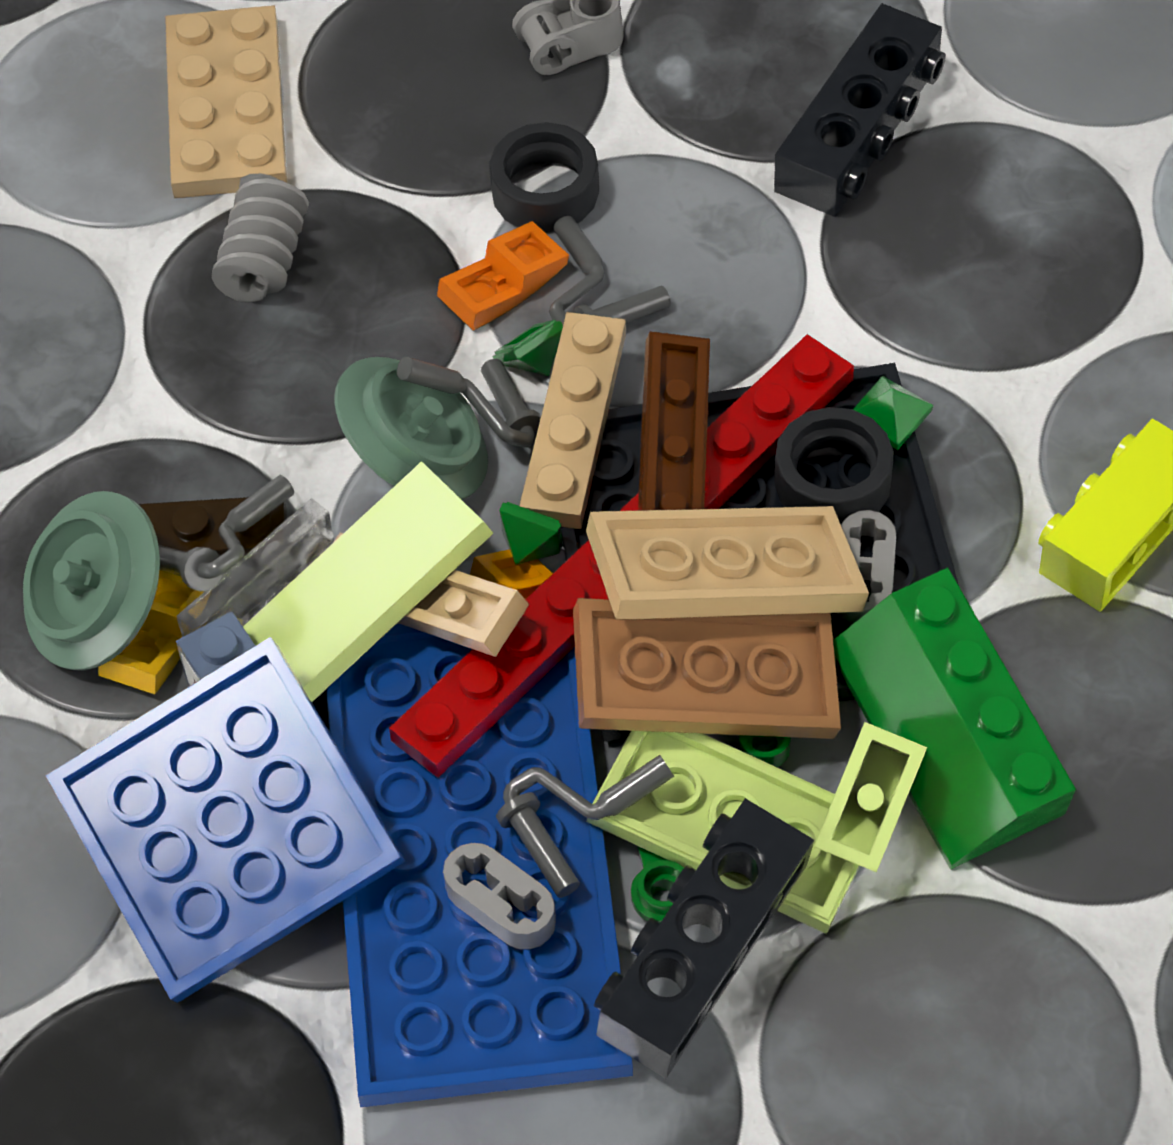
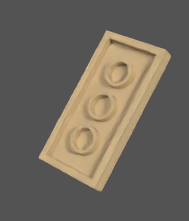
M275 5L165 16L170 172L174 199L236 193L239 189L240 178L249 174L262 173L287 183L278 20Z
M833 506L590 512L586 533L616 620L863 612L869 595Z

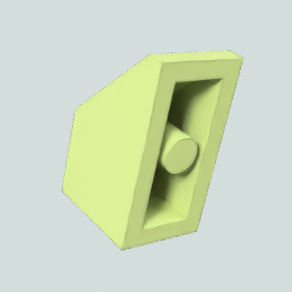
M864 722L814 847L877 873L927 747Z

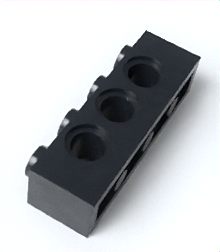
M881 3L775 153L774 192L833 217H836L848 198L856 199L865 184L870 165L875 159L881 161L886 156L893 141L894 130L901 121L908 122L912 118L919 102L920 92L926 83L933 85L942 72L946 54L940 51L942 26Z
M746 798L732 818L722 813L704 840L702 847L709 852L697 870L689 865L685 866L672 885L667 900L672 902L673 905L661 923L654 918H650L637 936L631 949V953L636 955L637 958L625 976L616 971L613 972L599 992L594 1003V1007L600 1010L596 1035L666 1079L807 867L814 839ZM728 872L740 873L747 877L752 885L745 889H733L725 885L720 876ZM690 925H704L709 927L716 934L717 938L706 943L696 942L685 934L684 929ZM659 977L668 978L678 984L681 992L672 997H662L653 993L647 983Z

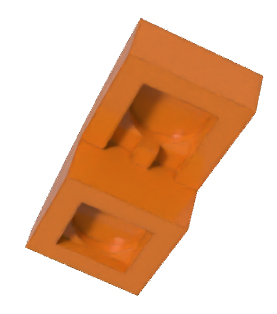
M531 221L489 240L484 259L440 278L437 297L474 331L505 314L538 291L568 264L569 254Z

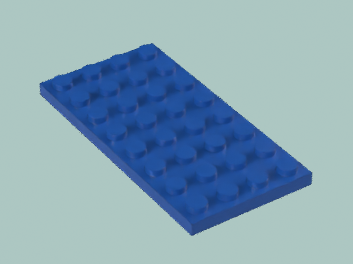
M396 624L327 688L330 734L406 861L343 900L357 1092L360 1108L633 1076L632 1057L596 1035L600 1010L594 1007L595 1000L612 973L616 971L621 974L603 829L586 822L587 817L580 814L539 783L534 784L521 793L533 792L538 797L541 805L535 813L580 882L579 887L573 893L563 898H558L513 827H501L496 819L497 812L505 804L503 791L506 785L512 779L532 767H540L548 771L590 803H593L598 794L590 729L579 728L575 647L439 778L391 742L389 727L472 650L471 648L402 624ZM468 843L485 844L545 886L552 895L556 914L555 930L550 939L536 948L516 949L503 942L455 906L448 898L443 874L444 863L449 854L459 846ZM482 869L475 875L466 870L462 872L463 885L466 886L469 882L476 880L492 891L487 884L485 869ZM507 901L513 910L514 923L517 924L524 918H528L533 922L538 920L535 906L524 912Z

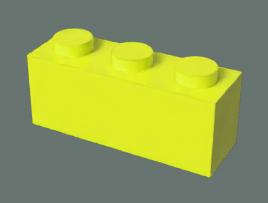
M1152 418L1137 436L1128 434L1121 440L1112 455L1110 466L1100 476L1096 473L1091 474L1080 487L1073 507L1064 516L1060 513L1055 514L1042 530L1038 540V544L1043 547L1039 574L1099 612L1106 607L1173 530V430Z

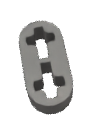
M871 510L858 511L851 514L841 525L863 580H871L869 602H866L863 612L837 613L849 625H853L890 595L893 590L896 548L895 526L888 517ZM861 536L874 537L872 558L860 557Z
M468 843L459 846L449 854L444 863L443 874L448 898L455 906L503 942L516 949L536 948L550 939L555 930L556 914L552 895L545 886L485 844ZM482 869H485L487 884L492 891L476 880L469 882L466 886L463 885L462 872L466 870L475 875ZM507 901L524 912L535 906L538 920L533 922L528 918H524L517 924L514 923L513 910Z

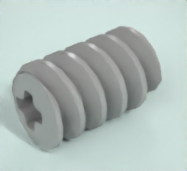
M262 173L249 174L240 178L239 189L235 194L234 207L229 214L228 225L224 230L223 243L219 247L217 262L213 266L211 277L215 286L226 296L239 302H255L262 300L267 296V293L279 292L286 286L288 276L286 271L291 268L293 260L291 253L297 248V235L302 231L304 221L302 217L307 213L309 205L306 195L294 185Z

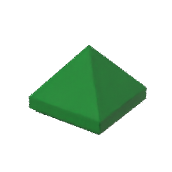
M560 320L535 324L494 351L495 354L492 357L493 359H500L504 366L549 376L558 349L563 324Z
M882 376L853 410L872 418L887 433L891 446L898 450L931 413L933 404Z
M510 502L502 503L499 510L502 533L515 565L560 554L563 540L559 520Z

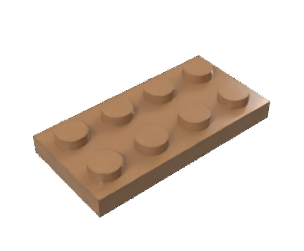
M578 598L574 606L579 728L823 739H834L841 729L831 613L616 620L609 600Z

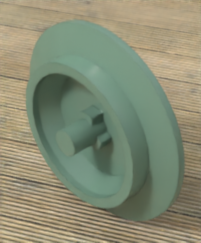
M369 357L350 365L337 382L334 395L335 409L339 424L348 442L369 468L386 482L395 486L422 461L461 500L474 494L486 477L488 454L478 420L460 392L448 394L400 380L397 376V367L400 360Z
M108 491L93 492L81 496L65 506L51 520L32 548L26 564L23 581L25 621L30 637L38 651L57 666L70 670H88L109 662L131 643L149 614L159 579V546L149 517L135 501L124 495Z

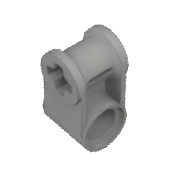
M620 0L534 1L519 10L512 23V28L517 38L526 42L531 51L529 60L534 70L542 75L557 74L570 66L598 56L608 55L619 48L624 37ZM538 17L543 18L541 25L537 19ZM549 49L554 56L553 58L548 57Z

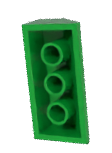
M948 567L891 593L833 640L835 664L868 723L927 747L908 795L950 870L1066 814L1076 788Z

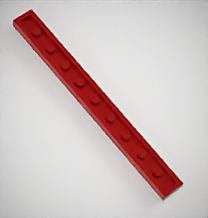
M806 334L707 428L704 509H719L776 454L778 439L790 422L806 412L822 409L853 381L854 365ZM639 493L620 511H638ZM589 540L525 599L529 606L497 656L494 657L472 649L389 727L391 742L439 778L575 647L573 609L578 598L609 600Z

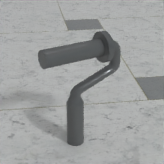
M571 216L560 218L554 224L553 229L580 269L589 275L551 304L549 313L552 320H560L562 324H564L566 316L564 310L593 289L604 278L602 258ZM661 285L592 310L587 304H582L575 307L573 313L625 319L626 323L669 308L670 297L665 287Z
M407 356L400 360L397 367V376L400 380L448 394L460 392L468 399L500 439L513 446L530 447L534 444L541 415L535 410L526 408L500 359H490L485 362L481 367V373L496 399L506 422L470 380L463 378L458 371Z
M279 475L232 509L226 520L219 527V536L228 548V551L221 556L216 551L207 547H196L189 552L158 545L160 571L181 576L182 581L187 587L199 592L215 588L220 582L223 573L240 562L244 557V547L235 533L246 531L294 495L293 486L287 478Z
M658 755L601 793L597 802L592 804L548 771L540 767H532L512 779L506 785L503 791L505 804L497 812L496 819L501 827H513L556 896L563 898L573 893L579 887L580 882L535 813L541 805L538 797L533 792L521 793L534 784L539 783L583 816L591 820H599L607 816L618 815L675 776L661 755Z

